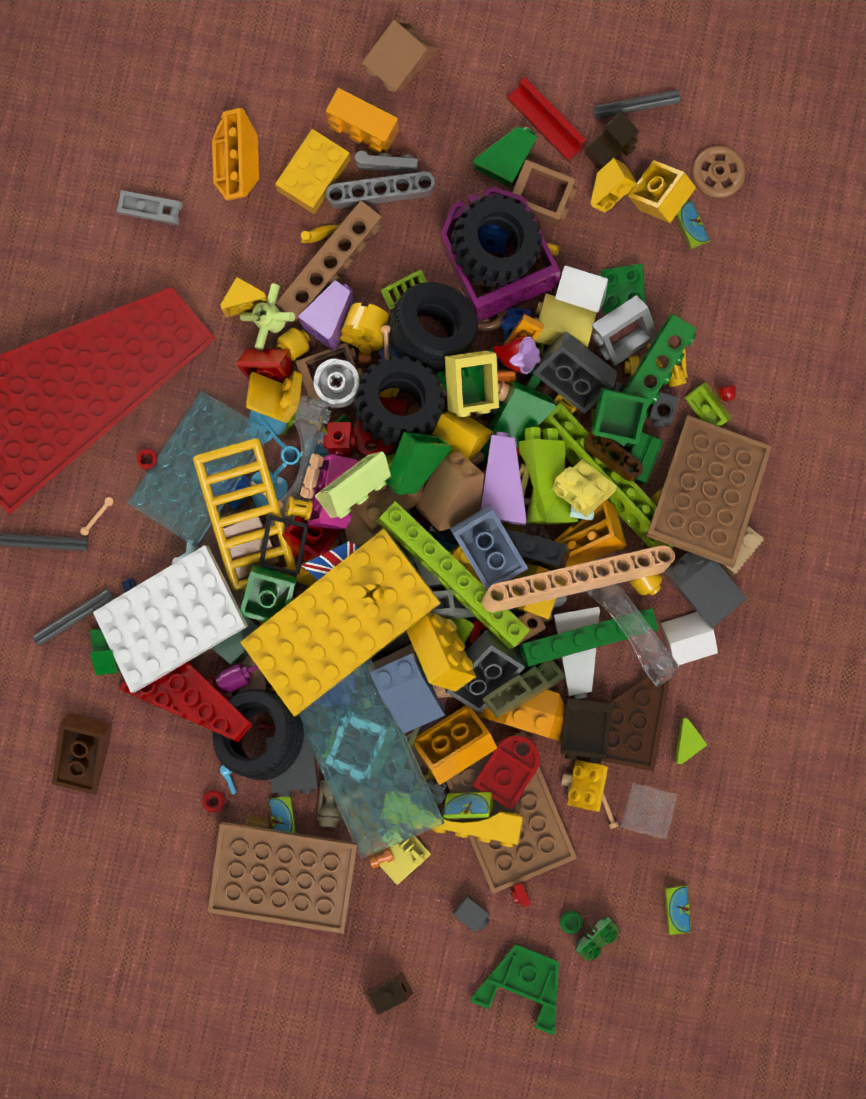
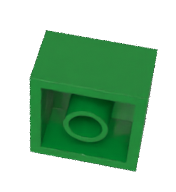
M252 565L240 609L242 615L264 622L269 620L291 602L297 577Z

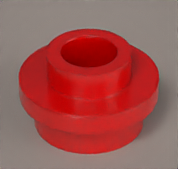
M218 790L207 791L202 798L203 807L211 813L219 812L225 805L224 795ZM211 797L218 799L217 805H211Z

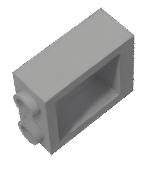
M637 295L592 324L595 332L592 336L598 346L601 347L599 349L600 355L605 361L609 359L614 366L654 341L658 334L649 308ZM637 320L639 324L638 329L615 344H611L609 337Z

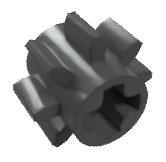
M429 778L419 789L423 794L420 799L426 805H431L432 803L435 806L439 805L447 796L444 790L447 785L445 783L439 785L436 780L434 781L432 778Z

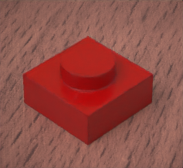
M522 882L513 885L515 890L511 891L515 903H521L522 908L530 905L531 903Z

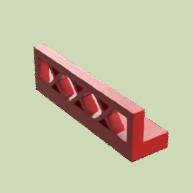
M525 77L519 80V86L507 97V100L569 162L584 148L586 139Z

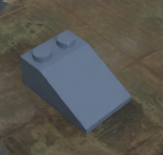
M490 505L450 528L486 590L491 585L508 581L528 569Z
M416 652L370 672L381 698L403 734L445 716L433 685L428 682Z

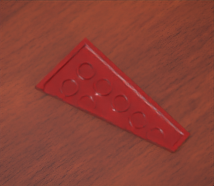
M189 661L135 693L130 692L126 681L118 688L125 693L236 742L253 725Z

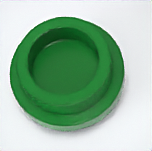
M567 911L561 916L560 926L565 933L575 934L581 930L583 920L579 913Z

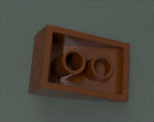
M72 713L66 715L59 727L52 778L53 785L96 795L110 743L112 723Z

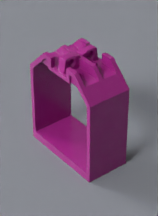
M491 187L483 191L484 195L491 196V199L495 194L503 195V199H507L508 196L515 198V203L519 204L522 202L526 205L524 209L527 212L530 211L523 196L497 187ZM476 193L468 196L469 205L476 199L479 200ZM463 200L452 205L441 232L443 250L467 300L476 313L478 322L559 287L560 270L542 235L540 256L546 268L477 298L467 276L461 272L463 270L462 266H457L454 261L456 254L453 255L451 252L452 245L450 241L455 223L469 205L465 206Z

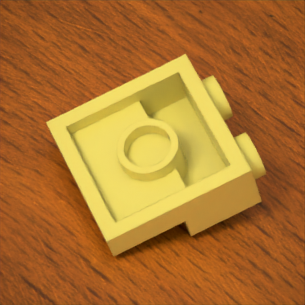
M583 459L573 468L569 466L555 478L552 490L560 498L566 500L576 511L581 512L586 517L617 489L614 483Z

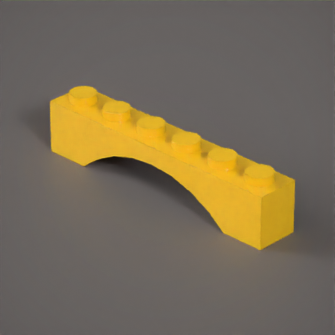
M395 788L387 789L382 817L388 818L387 822L401 824V821L409 822L410 827L423 829V826L432 827V831L438 833H446V830L453 831L455 836L468 838V835L477 836L478 841L490 843L491 839L500 841V845L506 847H513L514 844L518 845L520 842L525 816L502 810L488 818L478 820L445 819L444 816L425 806L413 792Z

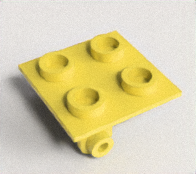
M402 821L401 824H396L385 834L395 860L389 863L387 861L380 863V867L396 885L403 881L431 855ZM382 846L374 848L376 855L383 853Z

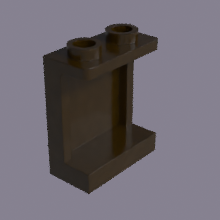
M566 699L560 753L565 754V759L578 760L579 756L588 757V762L601 763L602 759H607L611 713H613L614 704Z

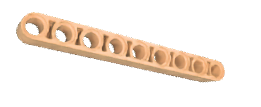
M661 545L496 583L487 590L482 599V605L489 612H499L665 572L674 561L675 553L669 546ZM555 581L560 582L562 586L558 585ZM534 586H538L541 591L537 590ZM513 591H517L520 596L516 595ZM492 595L496 596L499 599V601L494 600L492 598Z

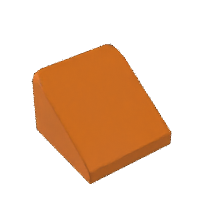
M497 370L498 383L504 380V383L510 385L512 380L516 381L515 371Z

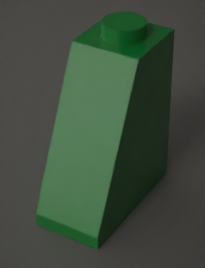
M517 126L477 156L473 161L472 169L512 189L525 160L528 159L536 144L537 136L534 135L535 133L527 127L522 129Z
M404 432L390 467L391 476L386 479V483L396 494H416L449 454L452 446L441 436Z

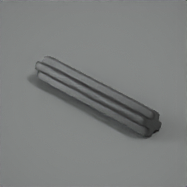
M673 90L596 105L593 108L595 118L599 119L618 115L620 112L624 114L676 104L680 102L681 97L679 90Z
M1 533L0 545L86 551L88 549V539Z
M108 589L102 591L32 636L33 640L37 645H43L97 609L111 602L114 599L112 593Z

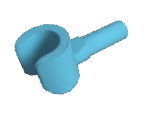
M221 765L220 772L227 781L231 794L237 793L230 776L233 772L229 771L224 765Z

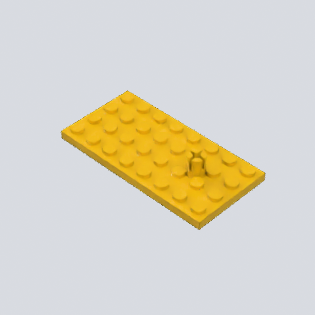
M382 529L240 643L293 716H297L436 608L441 602L386 529Z

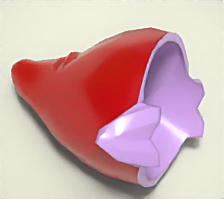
M520 336L513 339L510 343L493 347V353H496L500 361L507 368L515 372L528 374L533 370L536 363H540L541 360L539 348H536L534 340L528 336Z

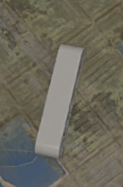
M417 172L335 183L327 188L326 198L329 206L334 209L355 207L360 200L366 205L423 198L433 194L435 180L429 172ZM427 180L431 185L424 189L419 186V183ZM401 183L409 186L404 192L397 189V186ZM383 186L387 190L384 194H377L375 189ZM357 189L365 192L362 197H355L352 194ZM335 192L342 194L339 200H332L330 196Z

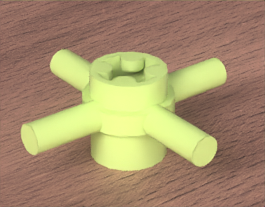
M271 284L266 303L261 302L254 307L252 312H242L240 314L242 321H253L260 328L255 344V349L258 350L264 349L268 330L277 333L283 329L286 321L292 322L295 320L293 312H281L275 306L280 288L278 284Z

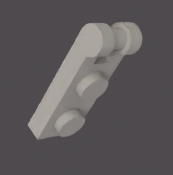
M358 151L355 155L356 166L361 170L417 173L418 159L411 155L391 157L390 154L380 153L378 156H371L365 151Z
M121 190L117 213L178 226L180 221L178 215L179 211L182 210L183 203ZM165 207L171 209L170 215L163 214Z

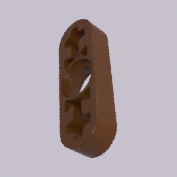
M591 432L584 438L583 444L585 449L625 480L634 481L642 474L643 466L641 462L610 438L596 436ZM594 438L598 441L596 445L592 443ZM606 446L607 448L602 452V448ZM608 451L616 452L618 460H611L608 456ZM630 466L634 468L632 473L628 471Z

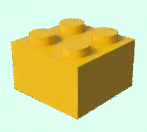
M653 160L638 180L637 185L633 187L627 196L640 211L671 223L694 192L696 186L685 172Z

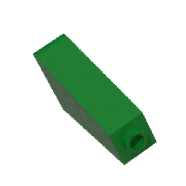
M512 380L506 399L503 402L501 401L488 429L493 431L494 435L497 432L510 434V438H515L517 449L519 441L525 440V428L538 427L555 409L554 399ZM491 438L480 450L483 453L485 459L482 461V463L486 465L488 462Z

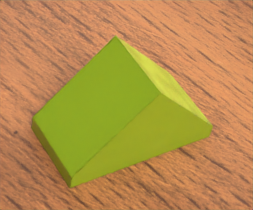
M681 718L675 764H683L707 746V743L689 719Z

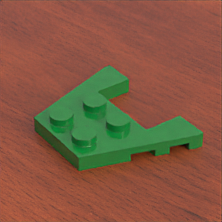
M515 944L472 995L470 1002L490 1009L497 988L501 987L543 1004L534 1028L554 1035L559 961Z

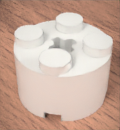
M329 359L317 368L314 375V389L322 403L331 408H343L350 405L356 399L355 396L360 380L357 370L350 362L340 359ZM335 379L338 382L341 381V386L338 388L333 386V380Z

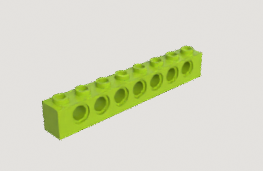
M562 403L556 406L538 426L543 433V429L557 428L559 440L565 441V458L573 466L583 459L617 486L616 491L607 501L616 507L618 515L649 548L666 545L670 548L674 547L647 537L656 504L634 481L625 480L589 453L583 444L584 438L589 432ZM594 439L592 443L596 445L597 441Z
M396 501L376 520L383 529H386L409 554L509 649L514 648L530 631L508 609L499 612L487 611L482 605V599L487 592L485 587ZM492 595V598L494 600L499 601L495 596Z

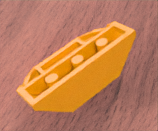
M243 108L223 112L222 120L218 124L212 139L213 184L225 200L228 201L246 197L259 180L258 135Z
M550 690L544 691L530 701L497 718L488 706L479 715V717L559 742L562 740L565 705L560 694Z

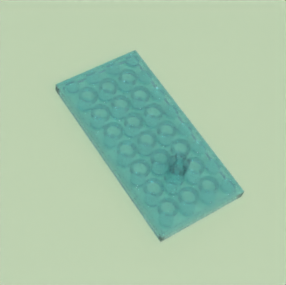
M371 659L299 714L306 738L354 843H358L357 851L361 859L444 823L405 734L402 733L375 686L370 674L371 671L375 670Z

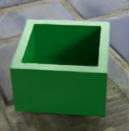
M601 388L591 433L596 436L639 445L649 399Z

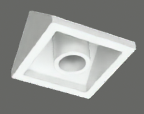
M564 266L555 299L599 312L605 302L608 279Z
M697 612L660 623L674 667L718 653L714 629Z

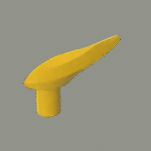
M327 225L317 227L309 232L303 231L301 233V243L318 242L336 231L340 225Z

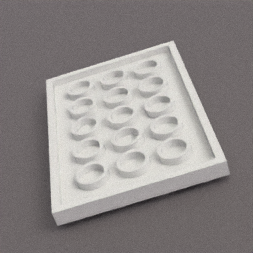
M204 545L93 612L110 649L113 650L114 658L130 692L133 693L248 627L207 545Z

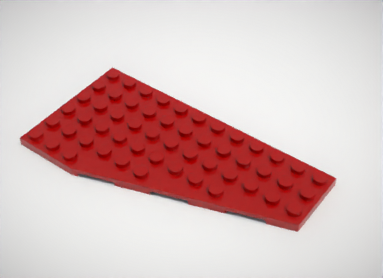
M172 287L0 354V505L9 515L215 340V337Z

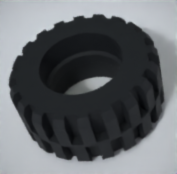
M495 194L492 199L489 195L483 196L480 201L476 199L469 207H466L453 227L454 231L451 234L450 241L453 243L451 252L453 255H457L454 261L457 266L461 265L463 267L461 272L465 276L470 274L473 277L472 281L476 283L483 281L484 286L491 287L493 283L496 284V287H504L506 283L511 284L519 278L521 279L528 272L540 254L542 234L537 233L541 229L539 222H534L533 218L535 215L532 211L527 212L524 209L526 205L522 202L519 204L515 203V198L508 196L507 199H503V195ZM483 225H496L503 228L513 240L514 254L510 257L500 258L486 252L478 240V228Z
M390 356L389 361L383 358L378 360L377 365L372 364L367 369L357 389L354 410L357 411V421L359 423L363 422L361 426L363 431L371 433L370 438L375 441L377 439L382 440V445L389 446L390 443L395 444V448H398L404 432L432 434L444 408L445 400L443 397L445 393L443 387H439L440 379L438 376L432 375L433 370L429 366L423 367V362L416 360V362L410 361V357L403 356V359H398V356ZM390 388L406 390L415 397L420 410L409 416L393 414L382 405L379 394Z

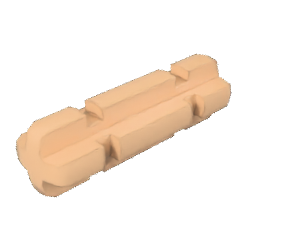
M312 454L309 463L311 465L307 468L303 481L305 486H302L300 495L304 498L312 499L315 490L313 488L317 486L321 472L319 467H322L324 458L320 455Z

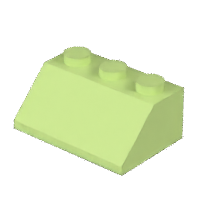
M381 451L367 455L315 495L330 518L339 517L341 519L351 512V506L355 503L357 505L363 503L369 498L368 493L373 489L378 491L387 484L385 480L391 474L385 454Z

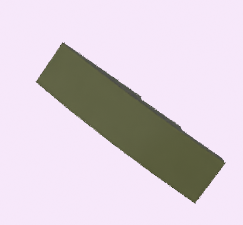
M551 660L537 668L536 666L521 676L517 675L484 697L483 701L497 718L548 690L563 680L565 675L555 662Z

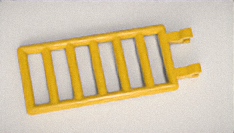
M257 438L202 453L193 458L231 589L233 591L243 589L244 593L249 578L238 581L235 569L260 562L261 552L232 560L229 548L264 538L265 528L226 539L223 527L272 513V516L282 518L261 441ZM253 449L256 462L207 475L204 466L205 462ZM259 470L263 483L213 497L210 484ZM262 492L266 493L269 504L222 518L219 517L217 505ZM274 521L275 525L270 526L269 536L278 534L281 546L266 550L264 560L284 555L287 566L284 568L296 571L293 553L282 536L286 530L285 525L282 522Z

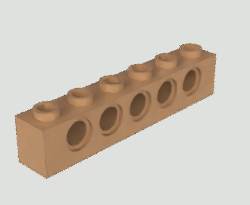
M360 200L276 302L277 308L282 312H293L295 314L294 322L299 324L298 316L335 280L339 281V274L343 269L348 270L354 262L353 257L357 252L362 253L370 236L378 234L383 226L381 225L382 217ZM358 225L365 227V231L362 234H356L353 229ZM344 242L351 244V248L348 251L340 250L339 246ZM333 259L337 262V265L334 268H327L325 266L326 261ZM316 276L323 279V282L318 286L311 284L312 278ZM304 293L309 298L305 303H300L297 301L298 295Z

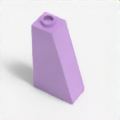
M497 432L496 435L491 436L481 510L490 505L501 523L525 526L526 513L515 438H510L508 433Z

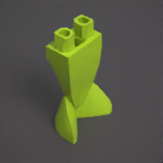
M540 427L525 428V440L519 441V453L524 459L533 485L526 513V523L565 524L578 522V518L570 517L571 504L560 498L552 490L555 478L564 472L565 441L559 440L557 428L543 429V439H541Z

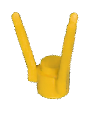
M686 349L682 352L685 355L681 361V366L674 365L670 371L672 377L668 382L669 387L687 383ZM657 357V367H663L659 358Z

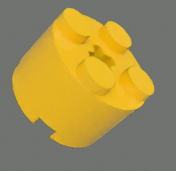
M362 303L352 304L341 329L340 339L359 348V351L364 354H371L372 351L382 349L384 346V333L381 332V327L388 326L389 314L372 304H369L368 307L361 306Z

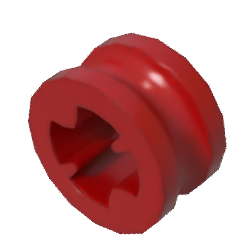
M144 449L138 453L137 463L142 469L149 471L157 466L158 457L152 450ZM144 455L148 457L152 455V464L149 465L146 463L143 465L142 461L144 460L142 459V457Z

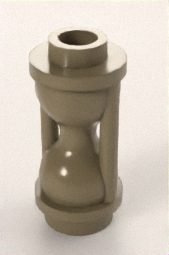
M325 775V780H320L317 813L319 826L337 827V822H340L343 781H339V776Z

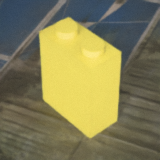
M546 294L544 302L539 301L536 315H540L539 318L534 317L535 320L544 324L542 332L535 341L552 345L566 331L587 348L593 329L592 324L595 321L597 312L555 299L556 296Z

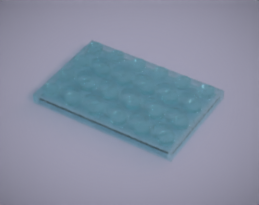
M201 391L157 457L155 466L149 469L127 504L197 547L212 522L193 462L194 456L255 438L259 439L263 446L271 432ZM253 449L205 462L206 473L211 475L252 463L255 454ZM243 475L210 484L213 497L232 492ZM220 504V505H217V506H216V507H217V510H218V513H219V511L221 510V508L223 507L224 504Z

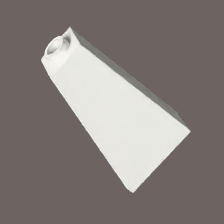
M599 607L553 615L556 635L599 623ZM596 648L561 657L568 696H573L574 699L587 698V693L592 692Z

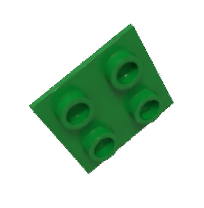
M643 263L601 270V277L608 279L603 314L612 312L636 295L646 305Z
M483 365L461 368L463 405L481 402L485 399ZM446 369L437 373L436 376H438L447 392Z
M608 916L605 919L602 918L595 925L598 931L594 928L591 929L595 933L593 936L588 932L586 933L590 938L589 940L584 936L576 943L578 946L575 950L587 962L595 960L601 954V949L607 943L611 944L618 937L620 929Z

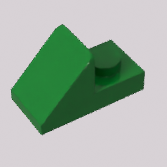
M90 630L92 643L90 657L95 675L119 673L113 650L110 649L102 630Z

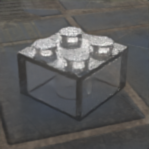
M630 782L619 827L667 840L678 795Z

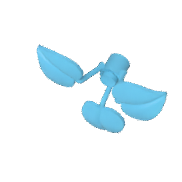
M251 410L249 427L254 438L259 439L262 443H267L274 438L282 448L280 459L283 463L275 471L274 475L269 471L277 500L281 501L287 492V481L284 478L277 477L287 464L297 463L302 456H307V466L311 465L309 461L312 454L322 457L328 456L327 449L323 447L324 436L315 435L310 437L305 443L307 452H299L293 446H286L277 436L284 432L287 423ZM260 472L255 473L250 481H253L255 484L263 483ZM262 494L251 495L255 508L269 504L268 499Z

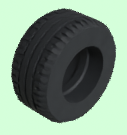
M423 282L407 289L392 310L388 326H390V340L397 352L402 357H410V361L416 362V360L423 362V367L429 366L433 371L445 369V356L468 353L478 335V319L470 302L456 289L436 282ZM424 315L438 320L446 328L449 337L441 338L428 333L421 326L417 316Z

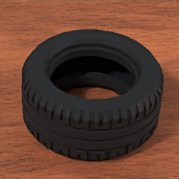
M249 689L234 695L229 701L248 720L255 714L264 711L270 713L274 719L276 729L274 741L265 753L250 759L242 749L241 739L236 742L213 731L212 740L216 756H218L219 761H221L224 767L240 776L254 780H269L278 777L294 764L295 759L300 754V749H302L304 729L300 714L293 716L280 696L265 690Z

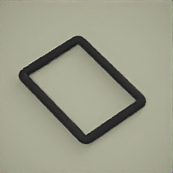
M270 515L266 522L259 565L262 568L299 575L308 525ZM271 520L303 527L296 571L264 563Z

